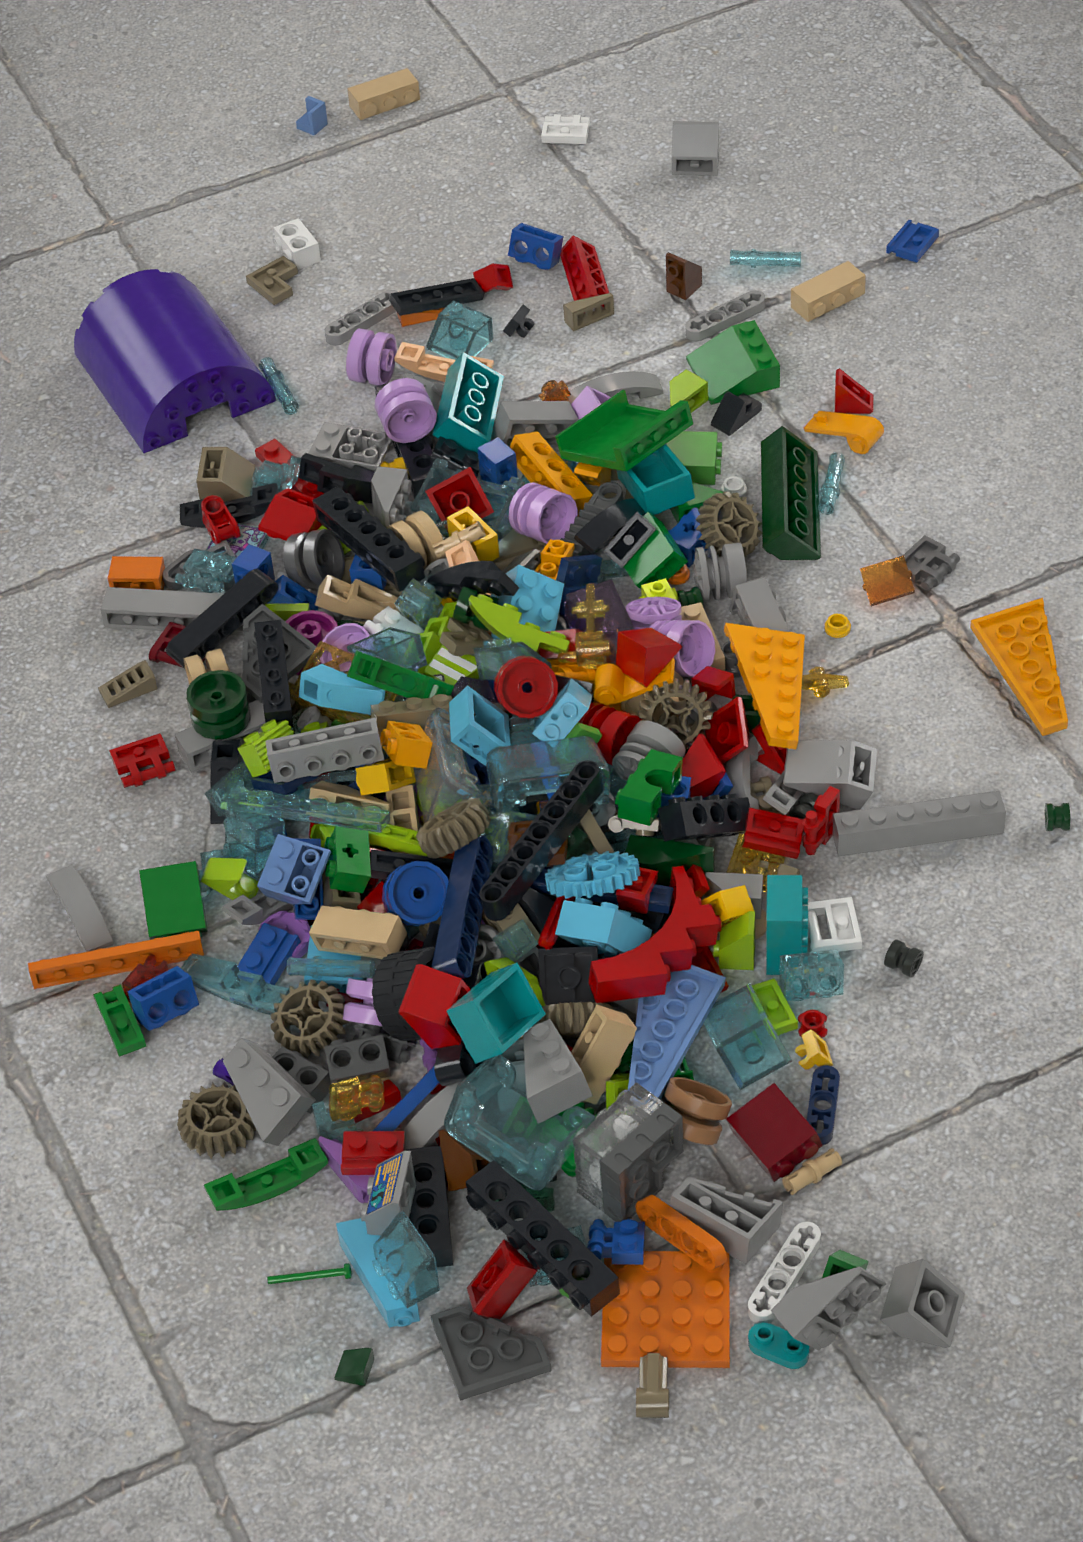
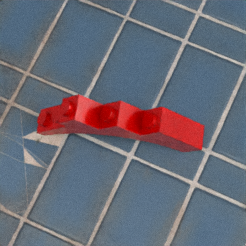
M684 866L672 867L669 887L674 888L672 897L673 910L663 927L649 940L630 951L614 957L591 961L588 983L596 1003L665 995L666 984L671 979L670 972L690 970L692 957L696 956V947L716 945L718 932H721L722 929L720 916L715 915L711 904L702 905L700 897H696L693 880L687 876Z

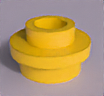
M832 614L825 622L824 630L831 637L842 638L850 633L851 623L843 614Z

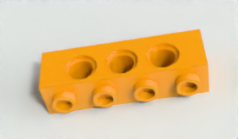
M539 432L514 435L510 448L516 453L517 468L530 483L535 482L570 495L576 502L578 509L577 517H579L580 509H584L585 502L588 503L593 494Z

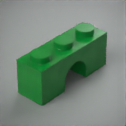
M651 749L644 759L641 758L637 770L634 774L631 773L625 787L617 792L615 804L618 805V818L650 826L659 814L658 808L661 807V793L672 795L681 782L683 757Z

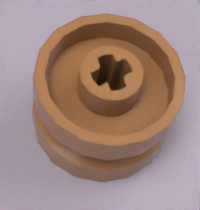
M681 1077L670 1078L665 1091V1097L668 1101L663 1103L682 1115L683 1139L703 1145L717 1144L722 1132V1125L719 1120L727 1119L732 1106L731 1099L719 1090L701 1082Z

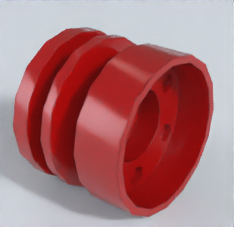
M599 702L591 703L588 711L578 722L599 729L602 737L586 759L600 762L607 767L613 768V758L619 752L621 746L627 742V737L634 726L642 721L641 718L623 710L617 711L615 708Z

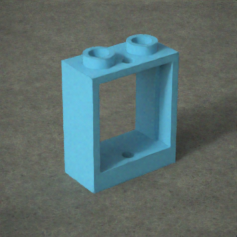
M571 678L558 693L553 706L543 715L539 716L532 734L554 751L588 711L593 695Z
M467 685L449 702L451 742L493 771L511 754L509 716Z

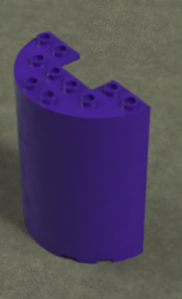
M158 269L138 271L114 281L102 290L103 294L95 302L89 303L82 314L83 320L81 325L75 331L74 352L76 357L143 453L187 437L188 431L185 418L228 401L230 415L232 418H235L276 401L275 393L269 382L198 288L179 273L173 271L170 273L160 272Z

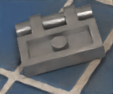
M924 535L894 563L893 571L914 583L920 577L924 578L925 580L921 583V586L924 590L928 591L932 587L938 586L943 580L942 577L946 573L950 574L956 568L960 557L956 553H952L948 557L945 555V545ZM934 564L939 566L936 570L931 568Z

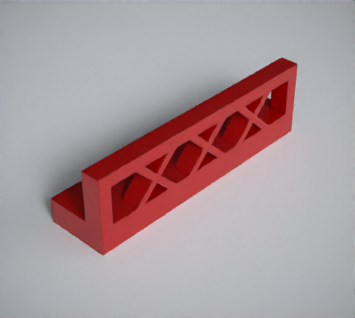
M573 235L562 247L560 257L574 301L608 294L609 290L595 246Z

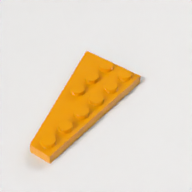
M1043 598L973 619L971 620L970 628L1041 735L1045 736L1067 729L1068 718L1064 698L1061 694L1060 679L1057 675V664L1051 635L1048 631Z
M725 622L724 633L730 639L732 653L736 654L737 666L746 689L753 698V707L755 710H758L760 715V724L768 745L796 750L799 736L805 635Z

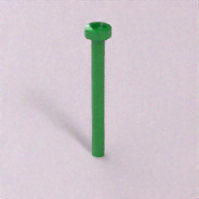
M345 1263L344 1268L268 1276L267 1281L268 1284L336 1276H345V1279H351L352 1271L350 1264Z

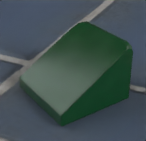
M373 1349L344 1350L334 1379L366 1386L374 1362Z

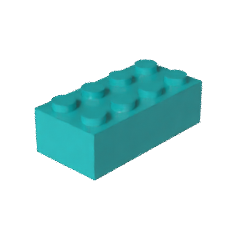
M463 352L447 370L433 435L437 438L442 436L446 439H451L457 445L478 454V447L491 440L504 376Z

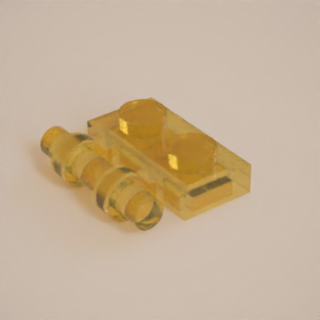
M739 833L726 873L763 875V891L767 893V875H777L778 867L780 864H784L786 857L742 847L744 834ZM761 861H767L769 863L768 868L760 867Z
M372 1075L369 1079L362 1081L355 1077L330 1084L329 1113L332 1122L351 1120L358 1114H362V1108L367 1106L372 1112L380 1111L384 1104V1083L378 1075Z

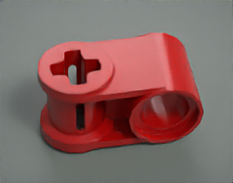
M214 495L204 498L201 504L202 521L213 543L217 545L232 537L239 538L241 534L234 517L231 516L224 501Z

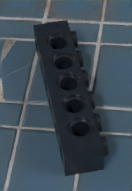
M386 384L374 386L376 396ZM430 435L409 443L392 441L397 457H403L408 480H411L412 483L411 492L415 500L428 497L425 492L426 490L446 480L445 471L437 468V464L429 461L433 450Z
M337 486L312 500L317 521L325 528L334 532L342 543L398 592L426 578L423 568L425 562L421 554L411 550L404 540L401 541L397 538L390 528L387 529L383 526L376 516L373 517L369 514L367 509L362 504L359 505L355 502L349 493H345Z
M493 1160L466 1181V1199L469 1205L475 1211L480 1210L485 1214L489 1224L495 1230L500 1229L507 1236L513 1248L516 1250L521 1249L535 1269H542L556 1289H563L577 1309H584L592 1317L620 1294L619 1277L496 1161ZM557 1258H565L564 1260H555ZM581 1277L587 1278L585 1280H576Z

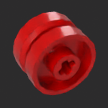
M518 656L509 659L499 668L494 680V692L498 702L508 712L520 718H534L543 715L553 706L558 694V682L555 673L546 663L532 656ZM528 682L531 685L530 691L526 690L525 693L522 690V685Z

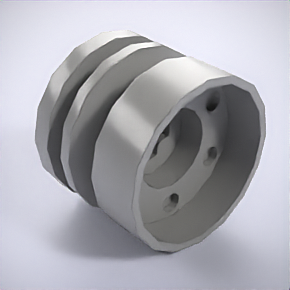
M741 542L724 544L721 557H717L714 546H708V558L705 556L703 547L695 548V560L693 563L694 579L696 586L700 589L703 601H709L710 589H712L714 599L720 600L722 587H725L728 597L732 598L735 585L747 582L746 563Z
M640 721L634 726L627 737V742L621 746L619 752L613 758L612 765L615 772L627 783L629 775L631 773L634 774L637 770L640 759H644L651 749L683 758L686 749L683 742L668 728L652 721Z

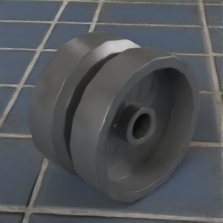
M320 529L310 533L292 534L287 539L284 546L283 559L284 568L289 579L305 589L317 588L327 575L342 579L345 566L344 551L334 532L329 529Z

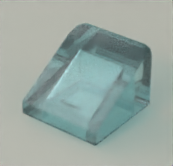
M523 919L493 937L502 955L512 961L519 960L538 944Z

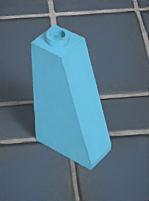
M361 1218L336 1223L340 1246L388 1327H404L413 1322L420 1321L403 1238L367 1234L366 1222L361 1221Z

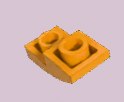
M550 539L541 552V564L538 565L535 572L556 580L561 558L572 557L575 544L564 542L563 540Z

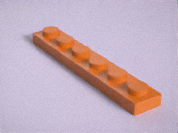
M195 931L142 942L127 943L105 949L100 948L89 952L69 954L52 959H42L28 963V968L34 989L202 958L204 957L200 932Z

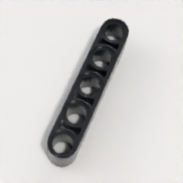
M260 569L251 570L172 638L166 647V653L184 669L183 658L198 655L201 659H204L208 651L214 650L243 625V620L262 604H267L276 595L278 584Z
M484 962L474 964L471 976L463 979L470 989L488 976ZM463 1040L460 1045L438 1048L434 1071L438 1082L442 1086L452 1085L474 1077L477 1063L475 1064L470 1053L467 1051Z

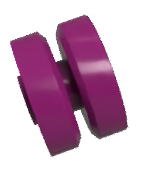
M315 610L302 611L292 615L285 621L318 647L319 650L325 636L338 626L332 616ZM319 655L296 675L301 676V672L322 664Z

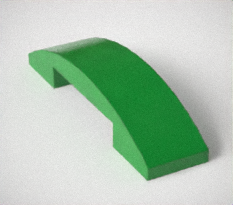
M357 650L347 677L406 698L417 697L425 699L432 698L437 694L450 696L454 688L451 684Z
M316 1138L288 1149V1157L236 1179L230 1173L204 1184V1189L216 1211L243 1208L264 1202L298 1186L328 1164V1159Z

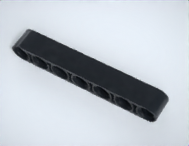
M586 760L578 763L483 885L479 896L484 913L489 920L501 921L511 913L603 791V782L597 763Z

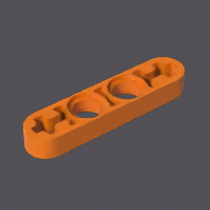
M649 1195L636 1203V1213L641 1222H645L648 1228L707 1270H714L727 1261L725 1248L719 1240L658 1197Z

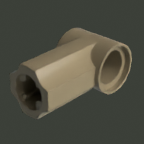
M648 1353L646 1356L640 1357L639 1388H636V1417L669 1418L667 1357H663L659 1353Z

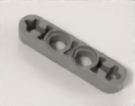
M386 290L328 324L324 329L326 342L334 346L341 345L350 340L358 328L368 329L395 313L396 310L389 299L391 293L398 291ZM369 311H378V312L372 313V314L367 313V312H369ZM350 322H359L358 324L354 325L349 324Z
M757 290L749 291L690 319L685 324L686 338L694 342L702 341L762 312L765 309V294ZM731 310H740V312H738V313H733V312H730V311H731ZM712 319H720L721 321H720V322H711L710 320H712Z

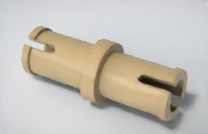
M477 521L460 532L457 530L452 532V536L432 545V548L437 558L442 559L446 557L445 552L465 540L471 544L485 537L486 533L480 522Z
M830 1148L816 1159L806 1160L802 1163L801 1168L782 1178L784 1188L787 1192L790 1191L791 1195H794L810 1183L816 1184L820 1182L823 1175L842 1165L841 1156L833 1148Z

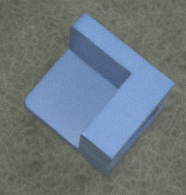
M308 96L305 98L307 112L296 121V126L299 130L316 135L328 124L325 102Z

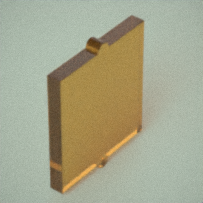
M904 555L860 568L864 581L862 587L864 591H867L871 606L915 593L911 580L912 571H908Z

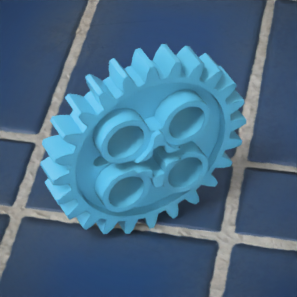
M606 851L603 854L594 852L589 856L583 854L582 857H571L563 865H553V868L548 869V873H545L547 891H550L551 895L556 894V897L565 895V899L570 897L579 899L582 896L591 898L595 894L603 896V893H614L617 889H624V885H632V881L638 880L640 870L638 859L634 855L628 856L627 852L620 854L619 851L614 853Z

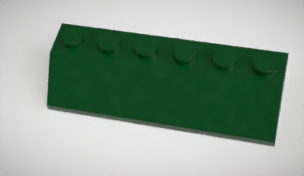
M781 426L761 441L762 548L779 560H818L821 558L818 454L815 449Z

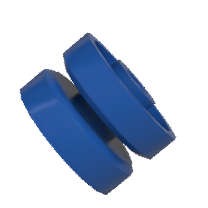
M414 861L397 867L388 875L383 885L382 900L388 913L398 915L403 925L420 926L436 921L443 913L449 881L439 867L429 862ZM414 889L415 891H420L421 897H414Z

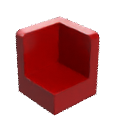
M492 263L473 272L474 279L484 291V294L493 289L507 291L513 288L509 265Z
M706 666L691 678L692 687L696 684L699 686L698 694L701 692L707 694L705 701L715 694L730 699L736 696L733 673Z

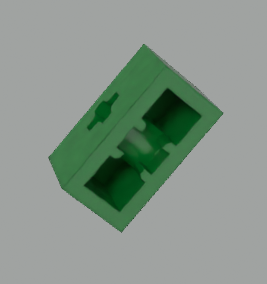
M335 826L331 837L326 838L324 845L325 849L331 851L325 868V875L329 877L330 889L363 893L371 877L369 832Z

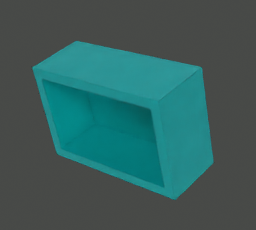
M666 444L627 472L617 470L618 479L645 513L650 512L652 515H657L662 511L695 499L690 472Z
M767 875L766 975L801 976V964H807V947L803 946H808V906L802 905H808V887H802V875Z
M518 963L491 972L446 1011L475 1064L503 1054L546 1015Z

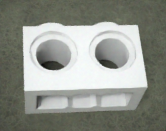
M299 218L273 227L275 234L273 244L275 249L281 251L287 259L297 266L298 270L321 262L319 244Z

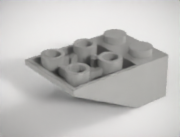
M324 422L308 454L350 469L354 465H358L375 471L378 466H381L393 440L387 436L386 432Z
M378 466L371 480L373 516H376L381 524L387 528V526L402 520L405 522L406 517L412 514L413 503L409 501L412 483L411 480H408L407 469Z
M798 740L796 750L787 748L783 785L805 793H813L817 796L823 795L832 786L840 790V804L860 810L874 791L877 748L853 740Z
M856 1267L794 1287L771 1309V1312L794 1339L816 1350H820L829 1346L835 1340L836 1334L844 1326L855 1321L858 1317V1312L867 1303L876 1300L881 1294V1289L887 1283L865 1269Z

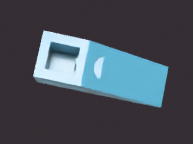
M320 664L301 672L299 698L320 707L371 715V705L384 701L385 690L352 679L343 672Z

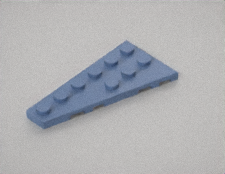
M691 965L690 970L670 972L671 979L666 984L665 995L638 999L635 1025L637 1030L633 1042L627 1093L628 1100L644 1106L652 1104L657 1107L666 1091L670 1078L674 1077L724 988L726 977Z

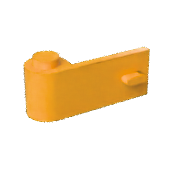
M818 411L804 427L805 432L844 436L850 449L859 454H866L884 434L882 423L874 417Z
M672 658L647 688L624 675L618 666L603 664L596 670L593 697L596 702L611 706L644 694L646 691H652L653 685H657L660 688L663 686L664 681H667L668 684L673 683L675 659Z

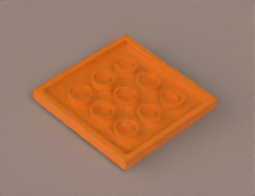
M644 1251L643 1265L612 1264V1258H604V1264L619 1277L620 1294L602 1308L601 1367H639L640 1357H644L648 1353H659L661 1356L667 1357L668 1368H730L729 1253L726 1252L727 1261L725 1264L714 1270H707L682 1251Z

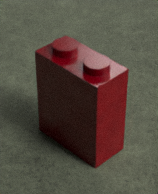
M775 1083L771 1084L726 1119L733 1134L773 1182L788 1176L795 1166L805 1159L812 1158L819 1148L823 1146L814 1128Z

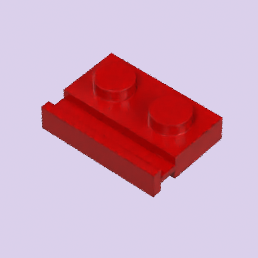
M749 808L742 847L798 859L804 819Z
M344 1131L341 1174L375 1175L378 1164L405 1151V1132Z

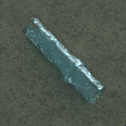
M752 249V251L730 250V265L751 266V268H756V266L801 267V252L756 251V249Z
M263 358L260 361L262 364L259 363V368L271 385L284 412L288 415L295 414L298 411L297 409H299V404L286 385L283 373L276 368L272 358Z
M832 453L829 457L826 478L820 489L821 499L818 505V510L822 514L825 507H827L826 515L834 512L836 499L840 495L839 484L845 463V457L841 453L839 460H836L838 453Z
M314 956L312 959L289 957L287 961L288 975L312 976L313 979H321L322 976L373 979L376 970L375 961L336 960Z

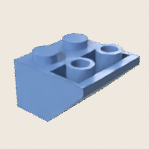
M278 834L257 887L266 897L285 903L311 904L331 851Z

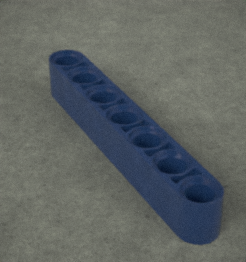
M483 835L472 840L454 853L432 962L433 969L459 977L462 980L470 977L472 973L483 914L479 892L489 879L493 860L492 845Z

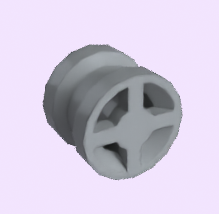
M311 706L300 715L297 726L303 729L309 723H323L327 721L330 727L331 720L327 716H322L316 706Z

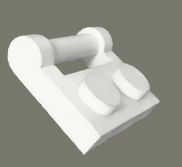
M852 897L808 902V905H802L808 906V931L811 940L809 949L811 956L820 958L827 953L862 949V938ZM825 914L830 939L822 940L817 916Z

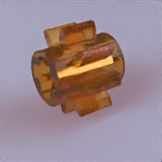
M550 380L542 386V393L539 397L542 401H569L568 397L571 393L563 380L559 383L555 380Z

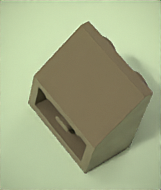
M202 447L196 480L199 499L214 495L226 502L251 496L256 470L255 465L228 447Z

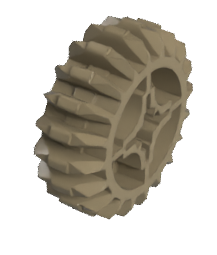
M728 491L716 493L705 500L703 506L698 510L700 515L695 519L700 523L696 528L702 534L699 540L706 542L704 549H708V546H714L717 555L721 557L724 544L741 542L744 557H747V555L755 550V546L760 543L758 537H760L762 532L758 527H760L762 522L756 519L759 513L753 512L752 507L754 504L746 503L747 497L740 498L738 493L731 494Z
M674 678L673 685H669L667 681H664L663 688L653 685L654 693L650 691L645 692L647 700L640 701L642 710L638 711V717L643 719L642 721L655 722L652 714L655 707L661 702L665 712L655 723L668 729H677L679 732L674 734L683 742L687 750V742L693 744L699 733L704 734L706 737L704 730L711 728V723L707 721L713 718L712 712L708 711L711 708V702L705 701L707 698L705 692L698 694L699 686L697 684L690 689L689 680H685L683 685H679L678 678ZM671 697H682L685 700L676 702ZM696 707L698 717L695 723L689 727L686 717ZM671 711L675 714L680 713V719L675 715L671 716Z
M479 798L464 799L447 807L424 823L416 835L419 841L418 844L429 858L444 857L461 849L476 839L478 835L484 833L492 819L484 803Z
M311 979L308 985H306L305 982L300 981L297 989L289 986L290 993L288 995L280 993L281 1003H273L277 1012L270 1014L274 1022L270 1025L271 1030L275 1033V1040L286 1049L297 1051L306 1058H309L311 1052L315 1056L320 1057L321 1049L329 1046L331 1042L339 1040L337 1038L338 1034H346L343 1025L348 1024L349 1021L343 1020L345 999L341 994H338L334 986H329L326 982L321 981L318 984L315 980ZM319 1001L328 1003L329 1012H324L318 1006ZM291 1025L299 1028L301 1031L300 1036L292 1035Z
M592 1002L546 1005L542 1007L546 1015L536 1025L551 1019L563 1040L579 1039L596 1005L612 1010L614 1008L606 1003Z
M224 1081L221 1087H217L212 1082L211 1088L205 1089L201 1086L198 1094L190 1092V1100H183L182 1109L178 1110L179 1119L177 1122L181 1139L184 1143H187L190 1151L196 1149L199 1156L207 1152L211 1159L216 1153H219L224 1159L225 1152L231 1151L233 1154H236L238 1146L246 1149V1140H253L254 1131H257L235 1085L229 1088ZM234 1110L240 1114L239 1119L234 1117L232 1113ZM197 1121L201 1122L204 1126L202 1130L196 1127Z

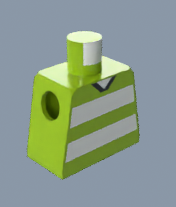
M442 645L425 668L424 675L453 685L451 697L455 698L467 685L473 690L481 687V679L487 678L485 662L470 654L460 657L454 656Z

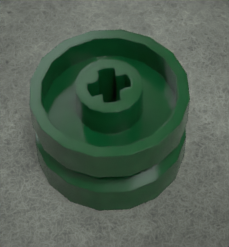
M224 670L209 671L195 678L187 688L186 699L190 710L191 723L198 734L214 740L227 739L239 734L247 727L250 721V707L247 700L246 686L241 677L235 673Z

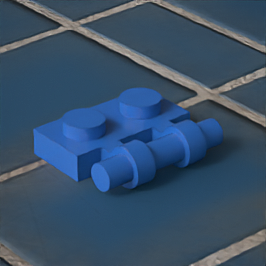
M596 1219L593 1221V1224L589 1227L588 1236L590 1240L588 1241L587 1248L600 1260L601 1258H612V1264L643 1265L645 1222L627 1219L621 1222H614V1228H607L603 1220Z

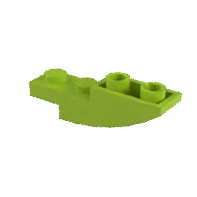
M478 594L477 597L470 596L469 607L486 628L508 645L537 658L540 648L566 657L570 641L566 640L565 635L551 631L550 634L540 631L539 626L529 622H525V625L520 624L522 613L518 612L519 609L513 605L504 603L501 606L492 603L493 599Z

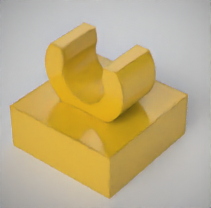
M813 1030L802 1034L804 1044L796 1047L795 1053L800 1057L807 1056L798 1062L799 1065L805 1070L812 1068L815 1064L818 1067L824 1065L833 1066L826 1041Z

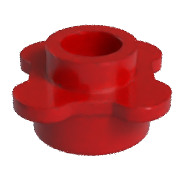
M808 1010L798 1016V1022L801 1024V1028L798 1029L799 1036L809 1030H813L821 1038L825 1037L828 1033V1030L825 1028L827 1016L818 1010Z

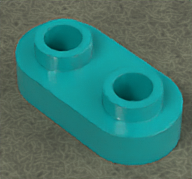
M766 1322L755 1324L749 1330L748 1346L755 1355L789 1369H799L808 1362L809 1346L794 1339L787 1330ZM760 1335H768L769 1337H768V1338H761V1337H759V1336H760ZM791 1346H795L798 1348V1350L792 1351L788 1348Z

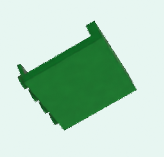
M621 390L556 435L555 438L561 459L627 472L694 423L688 401L680 400L664 411L631 405L628 403L625 390Z

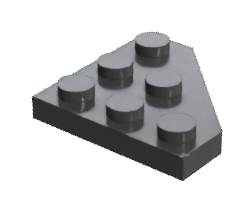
M263 604L243 620L242 680L245 683L246 691L260 703H263L254 622L281 619ZM281 619L288 680H290L319 655V649Z
M463 1306L430 1315L460 1401L551 1372L549 1358L539 1337L531 1334L526 1336L512 1330V1326L490 1317L487 1320L474 1315L472 1310Z

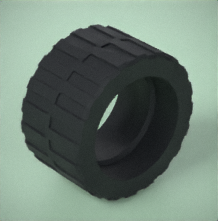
M434 947L388 954L387 957L380 961L375 970V976H373L372 981L374 1010L383 1029L394 1039L399 1041L422 1039L399 1014V1009L416 965L422 964L432 968Z

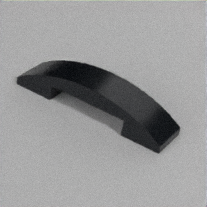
M277 483L254 487L252 488V496L224 503L237 524L259 517L267 511L274 496L278 494ZM204 499L180 504L181 525L206 528L202 521L201 509Z
M635 499L622 500L608 507L589 521L574 536V539L590 553L594 554L608 546L611 538L621 531L636 512L641 513L643 516L646 513Z

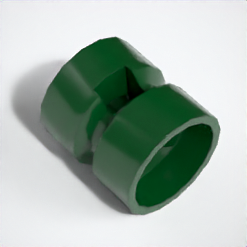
M463 587L454 609L453 619L465 624L472 621L474 627L489 631L469 607L470 596L477 597L478 591ZM484 594L493 599L492 603L499 604V598Z

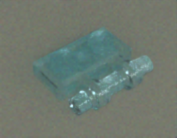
M194 548L183 566L185 574L177 573L175 583L182 584L184 588L193 589L196 587L201 588L203 592L213 593L214 591L221 593L224 589L222 582L230 583L234 577L232 563L237 557Z

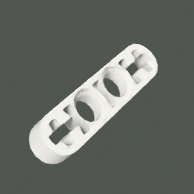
M801 1222L794 1227L749 1298L748 1316L755 1324L762 1322L771 1323L776 1316L771 1312V1309L796 1286L821 1244V1231L816 1224ZM808 1234L812 1235V1239L808 1238L803 1244L802 1249L800 1247L802 1237H806ZM788 1256H796L801 1262L797 1266H788L783 1260ZM774 1279H780L785 1282L786 1286L781 1290H774L768 1284ZM766 1297H768V1308L758 1312L757 1307L761 1308L766 1301Z

